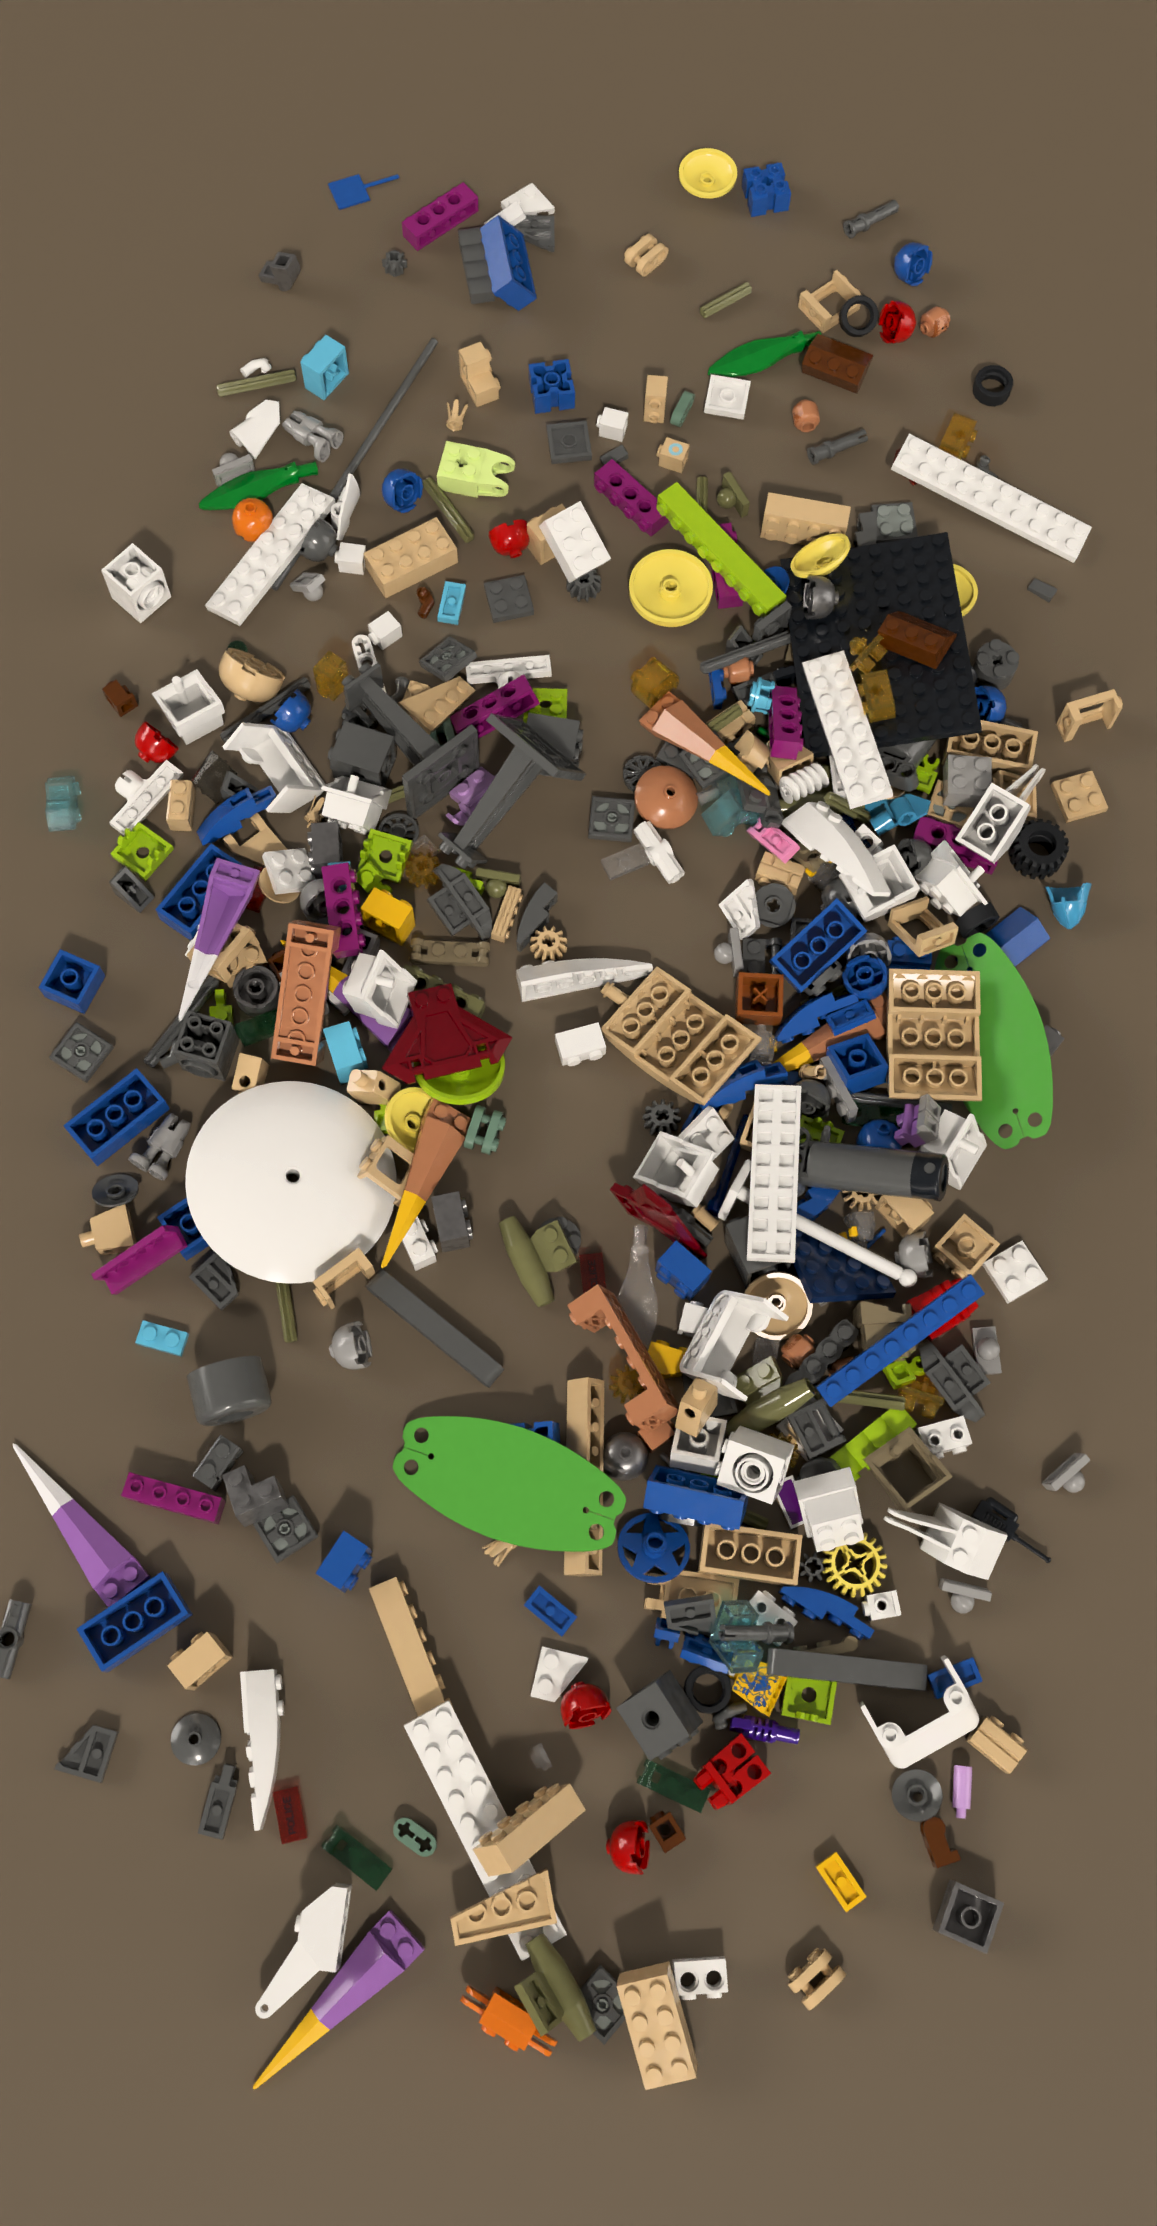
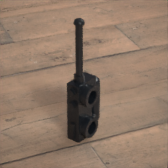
M992 1497L987 1498L986 1501L981 1500L971 1515L972 1518L1007 1533V1542L1011 1539L1017 1541L1045 1560V1563L1051 1562L1050 1557H1047L1025 1542L1015 1533L1019 1527V1524L1016 1523L1018 1515ZM992 1509L1000 1515H1002L1003 1517H1005L1006 1519L1003 1520L1002 1518H1000L998 1515L992 1512Z

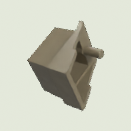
M860 1301L852 1310L853 1326L859 1330L857 1338L860 1354L912 1316L911 1304H903V1314L889 1311L888 1306ZM916 1346L909 1349L893 1362L905 1361V1358H909L916 1351Z
M908 1427L863 1459L900 1511H906L952 1478L950 1472L935 1454L933 1455L911 1427Z

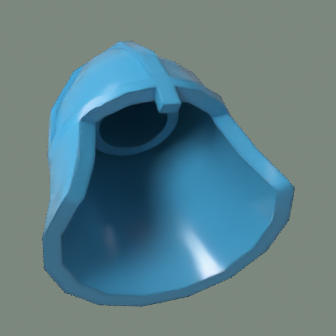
M1083 883L1081 887L1051 888L1045 886L1053 914L1065 928L1072 929L1083 917L1092 886L1091 883Z

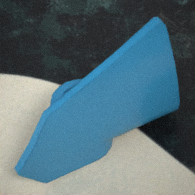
M905 794L895 799L880 800L866 804L864 810L868 811L872 816L869 820L877 835L880 836L898 825L907 826L927 815L931 802L912 794Z

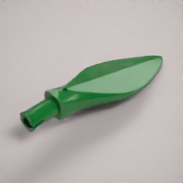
M802 330L785 337L748 342L733 349L715 362L708 369L707 375L737 377L763 371L786 356L802 352L804 347L810 346L817 334H822L820 331L803 334Z
M294 461L276 469L245 473L224 483L203 498L199 503V508L202 510L234 509L240 501L247 498L262 500L278 489L299 483V478L318 475L317 464L314 461L312 463L296 465Z

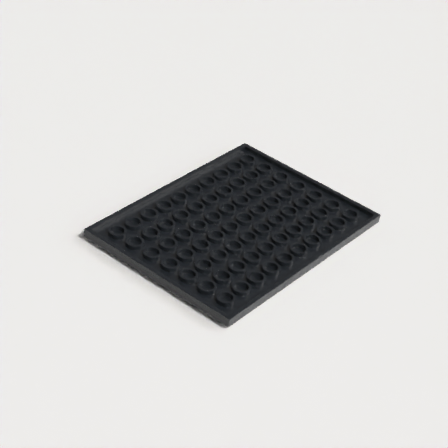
M948 532L850 548L845 560L834 571L823 576L834 585L835 591L839 593V601L837 605H834L832 612L821 619H806L804 613H808L807 608L803 607L804 585L809 583L810 580L793 574L791 562L794 557L780 559L781 567L787 571L790 579L785 595L786 601L792 606L788 622L798 696L801 699L799 703L800 711L802 712L801 719L805 748L814 753V758L830 756L832 754L802 667V662L843 650L877 748L982 733ZM901 611L957 634L937 669L878 646V629L888 614Z

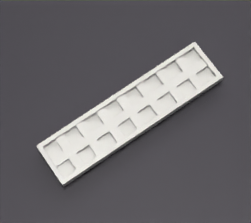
M301 483L274 517L269 528L259 536L205 604L207 610L241 626L302 548V543L312 526L317 527L320 524L317 522V519H325L331 511L332 505L336 503L335 499Z
M844 650L802 662V667L850 809L893 797V791Z
M755 1084L747 1261L795 1263L801 1086Z

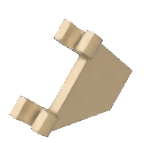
M256 813L250 818L252 820L251 824L259 831L256 835L241 846L238 845L231 834L224 837L223 841L224 845L233 854L265 867L262 858L264 852L288 849L269 829L261 816Z

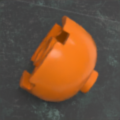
M247 498L240 501L232 513V524L235 533L250 542H255L269 528L274 519L269 506L257 498Z

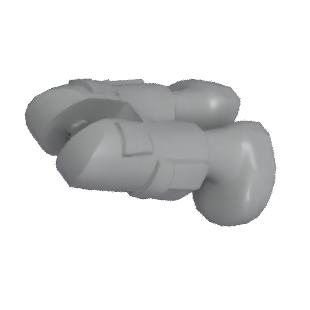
M294 411L290 415L291 419L287 418L282 423V427L305 446L312 445L314 447V457L322 463L330 455V446L337 449L343 442L344 435L340 430L323 427L321 421L307 416L301 411Z
M170 1113L148 1138L149 1148L143 1154L132 1153L128 1160L140 1170L146 1173L149 1172L153 1177L165 1181L168 1177L167 1164L170 1158H176L180 1152L191 1123L182 1119L176 1126L178 1116ZM158 1151H162L159 1159L152 1163Z

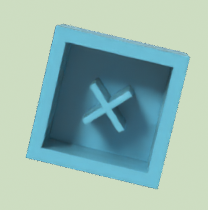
M325 335L316 342L314 348L308 354H305L301 360L305 389L322 400H325L349 374L345 346L328 335Z
M347 1021L323 1029L340 1085L349 1081V1075L352 1070L368 1068L356 1027L351 1028L350 1022Z

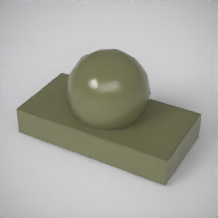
M727 472L723 474V489L717 495L718 505L724 509H730L734 506L741 518L747 516L750 505L749 500L732 473Z
M479 867L476 869L475 876L477 880L487 882L486 891L492 898L503 897L506 894L507 885L520 887L521 877L519 874Z

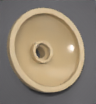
M780 1271L765 1273L754 1279L744 1292V1294L766 1298L771 1303L773 1298H779L780 1301L778 1303L772 1304L789 1317L787 1321L771 1318L767 1328L756 1333L763 1338L770 1340L790 1338L793 1334H798L802 1331L810 1320L813 1303H809L800 1279L790 1273Z

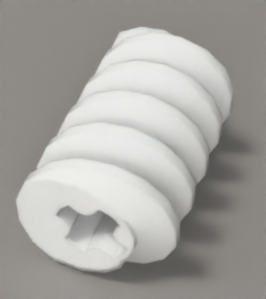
M812 763L809 766L798 769L795 773L783 776L779 781L780 793L788 804H791L793 799L798 801L800 796L806 797L807 792L813 794L815 790H821L822 786L826 788L829 785L827 773L818 763Z

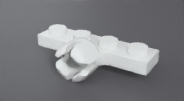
M549 655L471 662L466 666L468 684L495 682L498 684V689L523 674L527 679L552 677Z
M167 759L147 780L142 779L132 770H127L123 773L124 779L118 778L115 789L127 799V803L109 823L123 836H125L126 828L133 829L138 822L141 823L169 793L170 780H180L184 776L183 772Z

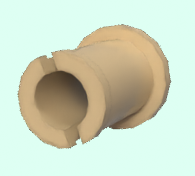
M607 982L601 990L603 997H608L621 1006L629 998V995L615 987V983Z
M804 1064L799 1069L798 1075L802 1080L823 1079L826 1076V1068H823V1065L812 1066Z
M699 1203L698 1207H695L690 1214L711 1232L720 1221L705 1209V1205L702 1206Z

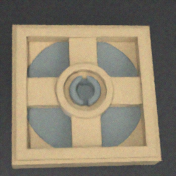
M938 779L930 800L928 813L925 817L930 816L939 822L950 823L962 829L974 808L944 806L943 781Z

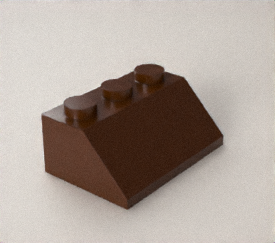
M817 334L802 362V373L858 394L874 355Z
M897 611L888 614L878 629V646L937 669L957 634L904 612Z

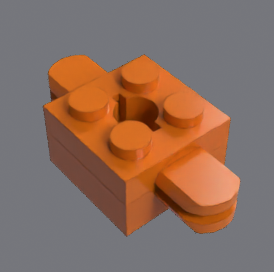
M467 1985L465 1991L486 2005L484 2007L465 1995H462L460 1998L463 2004L480 2014L479 2023L482 2024L481 2030L492 2037L498 2034L504 2038V2044L516 2052L519 2048L525 2051L527 2045H530L544 2055L551 2056L553 2051L532 2036L535 2035L554 2047L558 2041L547 2033L540 2036L522 2002L497 1986L492 1995L488 1997L474 1987Z

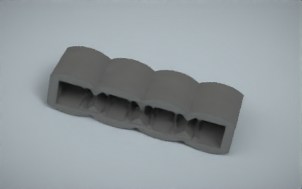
M481 227L458 230L459 247L471 304L495 301V295L491 289V278L488 274V264L485 259V249L481 241Z
M847 1319L840 1321L833 1328L829 1336L819 1343L814 1354L809 1355L802 1362L798 1370L787 1378L783 1386L804 1378H808L812 1385L817 1383L827 1368L831 1367L842 1352L848 1349L855 1341L859 1330Z

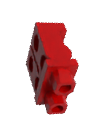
M962 1279L946 1280L921 1295L908 1300L906 1304H911L912 1315ZM976 1301L925 1339L932 1342L966 1321L971 1316L970 1314L979 1307Z
M742 1733L736 1735L720 1751L699 1767L701 1771L693 1778V1781L700 1790H703L709 1784H712L716 1789V1792L708 1798L714 1810L733 1804L771 1774L758 1755L752 1756L740 1768L735 1769L755 1753Z

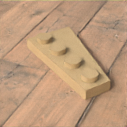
M459 676L398 702V705L430 735L463 705L476 690Z
M547 1868L451 1916L455 1946L556 1924L557 1919Z

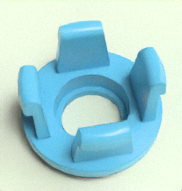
M758 677L757 682L753 681L748 698V706H751L750 711L752 713L762 712L763 714H768L772 703L769 694L770 689L775 688L774 681L763 680L762 677Z

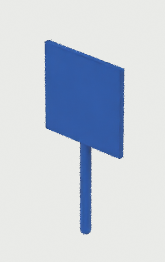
M357 174L328 183V186L338 209L341 210L370 201L365 188L398 179L399 175L363 184L360 175Z

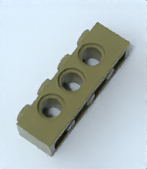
M405 964L403 967L417 980L416 985H426L424 989L446 984L440 977L427 975L421 968L415 965L411 967ZM452 984L457 1003H464L466 1005L463 1008L464 1010L481 1019L485 1011L483 999L476 994L469 995L463 992V989L459 986Z

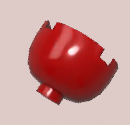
M890 301V304L883 306L880 313L879 325L882 326L883 333L879 332L880 337L889 344L901 343L911 337L916 327L915 313L912 307L905 302Z
M523 519L513 520L514 525L500 524L489 531L488 536L491 545L498 554L517 558L528 547L530 539L527 532V521Z
M144 722L135 735V746L140 751L138 756L147 763L150 760L155 763H164L166 759L169 761L179 748L148 722Z
M577 1682L563 1696L560 1711L565 1727L568 1724L569 1729H582L594 1725L593 1719L600 1716L602 1720L606 1719L611 1714L612 1708L605 1692L599 1686Z
M631 1820L619 1824L613 1830L611 1838L607 1839L606 1852L611 1856L615 1867L624 1873L643 1875L644 1873L641 1869H647L650 1841L645 1842L644 1832L649 1833L646 1822L643 1820Z

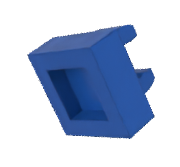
M657 1617L654 1630L655 1645L659 1646L660 1641L663 1639L669 1641L668 1649H672L674 1642L678 1643L680 1631L668 1629L666 1619Z

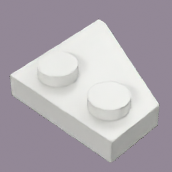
M533 183L501 201V208L504 210L517 200L525 216H537V213L547 211L551 215L555 212V207Z
M542 1646L530 1697L555 1702L587 1663L588 1658Z

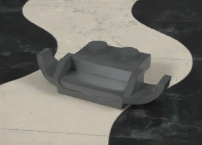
M764 765L762 769L758 767L754 775L770 791V795H766L744 781L737 779L743 810L759 813L761 824L764 828L772 827L779 829L784 816L781 811L777 787L768 776L767 765Z
M440 864L432 871L441 879L444 888L429 897L427 902L450 935L454 936L470 925L472 928H475L481 941L489 939L492 932L490 909L466 874L447 864Z
M928 1339L918 1345L924 1373L952 1410L960 1416L964 1415V1418L975 1423L983 1418L985 1413L973 1396L991 1382L965 1347L960 1344L943 1357Z

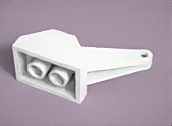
M1035 764L1005 790L991 783L955 840L995 864L1010 848L1021 831L1031 808L1030 804L1025 801L1043 777L1046 769L1041 768L1037 772L1039 765ZM1028 784V786L1020 795V797H1016V795Z
M938 1503L933 1516L888 1508L887 1512L898 1518L927 1526L926 1533L895 1518L884 1517L886 1522L922 1537L923 1539L919 1547L932 1557L965 1574L986 1580L989 1579L1008 1536L1007 1533L942 1503Z
M334 1884L302 1910L300 1915H297L295 1932H299L298 1941L257 2002L255 2011L258 2017L263 2019L270 2017L319 1970L336 1972L341 1967L352 1889L351 1884ZM263 2004L268 2006V2011L263 2010Z

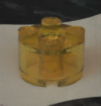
M652 657L641 669L633 672L631 680H633L631 693L651 709L668 691L671 692L673 687L677 689L679 676L660 660Z

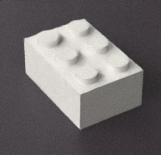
M581 501L539 525L569 583L611 559Z

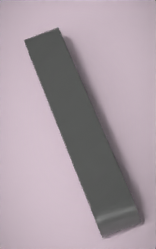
M380 1268L365 1286L374 1296L487 1388H490L504 1371V1368L385 1270Z
M768 1648L766 1674L927 1691L928 1665Z

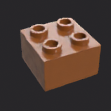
M739 972L736 981L735 1020L741 1024L780 1026L783 1017L784 975Z

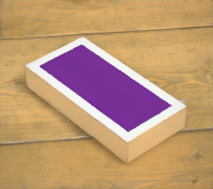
M793 1475L785 1478L782 1489L776 1497L790 1530L804 1524L793 1481H795Z

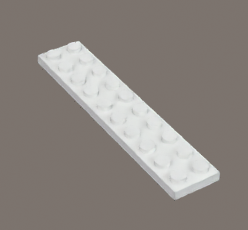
M910 433L891 467V470L1072 563L1077 559L1092 528Z
M447 1700L404 1724V1728L489 1897L536 1874L528 1859L513 1873L488 1876L472 1850L480 1843L478 1841L479 1838L487 1832L492 1831L493 1833L498 1828V1822L507 1817V1814L450 1701ZM557 1913L556 1924L508 1934L521 1961L530 1957L525 1944L541 1933H544L551 1944L567 1935Z

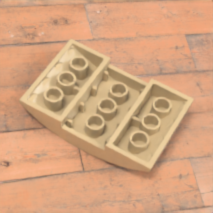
M658 966L601 1028L602 1034L643 1071L672 1091L703 1106L706 1105L718 1089L762 1041L760 1036L728 1014L722 1015L694 996L690 988Z
M888 970L886 1063L889 1066L887 1086L890 1099H920L921 1096L929 1094L933 1100L982 1101V1064L979 1035V1016L981 1014L980 971Z

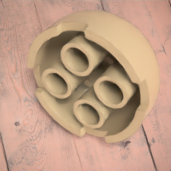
M235 648L225 650L219 663V676L224 686L234 693L236 698L242 701L265 702L277 695L285 678L279 669L270 663L265 664L261 660L254 658L255 655Z

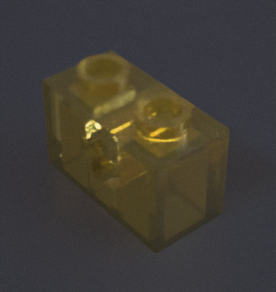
M954 413L939 449L960 460L962 458L966 459L971 448L968 444L969 442H974L978 432L975 430L977 421Z
M887 669L861 674V684H858V691L860 697L864 696L865 702H862L864 715H868L869 723L896 718L895 703Z

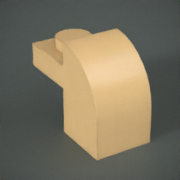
M746 730L734 746L740 752L737 758L752 773L758 767L761 769L764 767L769 756V747L750 731Z

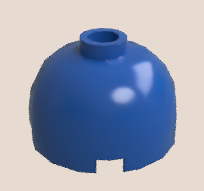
M912 242L900 249L895 256L894 270L901 281L910 286H917L924 281L921 278L925 273H929L933 259L932 251L928 249L929 246Z
M395 469L383 481L382 496L385 502L392 509L401 513L414 509L416 504L413 503L422 496V479L408 469Z
M993 686L975 687L980 720L1000 723L1007 709L1003 693Z
M298 689L294 691L297 696L295 698L290 696L275 713L277 719L270 720L273 725L287 733L295 732L299 728L304 730L311 722L309 719L311 704L307 697Z
M870 955L855 957L847 963L842 977L849 994H854L859 1000L867 999L869 1001L876 999L884 992L888 984V972L885 963L878 957L875 959L870 958Z
M876 1119L866 1123L856 1138V1145L902 1150V1146L894 1139V1133L899 1128L888 1120Z

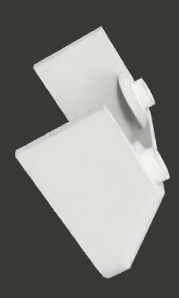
M241 723L222 746L224 750L239 751L245 762L259 764L279 792L277 797L266 808L269 813H291L312 801L315 795L317 798L324 792V790H321L322 785H325L324 781L290 733L280 730L275 725Z
M723 1290L715 1296L680 1362V1371L693 1380L700 1378L715 1385L718 1388V1393L721 1395L746 1401L748 1397L736 1389V1375L730 1372L750 1332L758 1333L765 1330L771 1318L787 1321L789 1317L766 1298Z
M945 1655L940 1658L955 1683L949 1686L943 1695L944 1703L949 1712L905 1736L902 1729L893 1722H886L877 1727L863 1701L858 1703L890 1762L897 1768H906L974 1730L979 1723L978 1712L950 1660Z

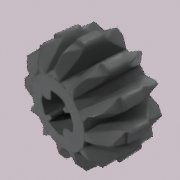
M592 570L571 583L568 580L566 581L567 592H570L571 598L577 597L578 602L581 599H585L588 602L589 597L595 599L597 593L601 591V578L597 576L596 570Z
M661 1099L659 1105L654 1100L652 1101V1107H645L646 1113L643 1114L642 1120L646 1121L644 1123L645 1129L651 1128L650 1135L660 1131L671 1135V1130H678L679 1126L677 1124L681 1122V1117L677 1115L680 1110L679 1108L672 1109L673 1102L665 1105V1099ZM662 1116H665V1117H666L665 1119H662L661 1121L658 1120V1118H661Z

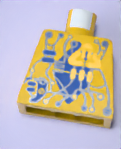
M746 1658L742 1667L731 1662L727 1676L735 1680L732 1691L758 1711L770 1717L788 1677L767 1675V1663Z

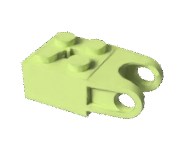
M446 441L437 472V484L445 492L478 498V495L503 497L508 494V484L495 476L500 473L505 474L514 471L515 462L509 456L495 451Z

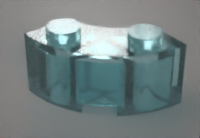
M75 776L48 778L45 782V812L49 832L76 829L77 822H81V813L78 809L77 795L81 793L79 782H75Z

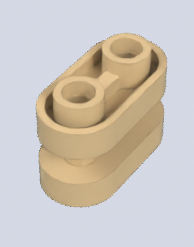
M651 234L643 235L635 245L630 246L625 251L624 261L632 268L636 266V271L645 277L666 259L669 249L663 243L657 244V239Z
M816 1948L808 1955L807 1960L809 1962L802 1969L798 1966L788 1975L790 1981L787 1985L794 1993L802 1989L806 1994L801 2002L808 2010L817 2006L846 1976L840 1965L833 1969L828 1965L832 1956L825 1948L821 1951L819 1948ZM821 1971L825 1977L813 1987L809 1982Z

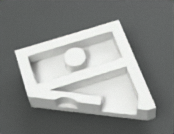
M747 879L718 904L732 927L739 929L740 940L748 938L760 928L754 881Z

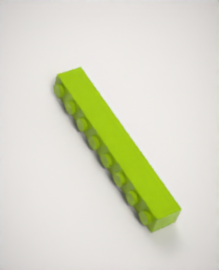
M678 482L658 495V512L670 521L675 530L680 531L686 542L692 544L697 549L698 554L711 564L712 569L716 573L721 574L727 585L733 587L738 592L739 597L752 607L753 612L757 616L765 618L776 605H782L786 601V595Z

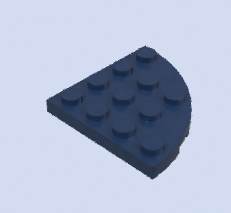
M796 1229L795 1263L793 1265L809 1303L885 1299L895 1296L896 1290L887 1275Z

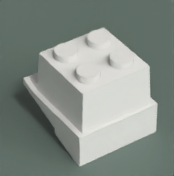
M197 669L181 678L178 676L173 677L172 683L152 693V696L159 704L178 736L183 739L186 745L224 725L222 714L225 713L223 704Z
M351 775L350 778L345 776L337 777L334 782L322 785L321 790L327 792L322 816L328 818L327 822H338L339 828L346 829L348 826L354 832L366 835L367 832H370V829H376L382 809H387L392 790L359 781V777Z
M943 840L931 852L932 859L915 876L920 883L918 885L920 890L932 898L930 900L931 904L936 909H943L950 915L953 913L961 917L978 901L984 905L988 903L979 891L980 885L976 881L985 870L978 865L970 873L946 840Z
M895 844L872 855L891 892L889 897L872 896L851 881L853 876L839 874L841 882L865 923L890 913L891 909L896 906L906 904L907 901L914 899L920 890Z
M379 950L377 956L359 953L357 959L352 963L348 980L343 984L342 993L355 1012L375 1018L378 1024L398 1029L409 1003L407 993L414 991L417 980L406 969L401 968L384 950Z
M945 1109L940 1116L938 1139L921 1145L919 1151L945 1154L949 1162L948 1184L961 1190L987 1147L984 1135L979 1131L973 1114L970 1113L967 1119Z
M660 1131L633 1178L641 1185H647L671 1202L697 1208L719 1168L712 1162L715 1155L713 1151Z
M850 1467L793 1481L807 1538L812 1537L817 1552L830 1551L835 1547L853 1545L864 1540L861 1525L864 1523Z

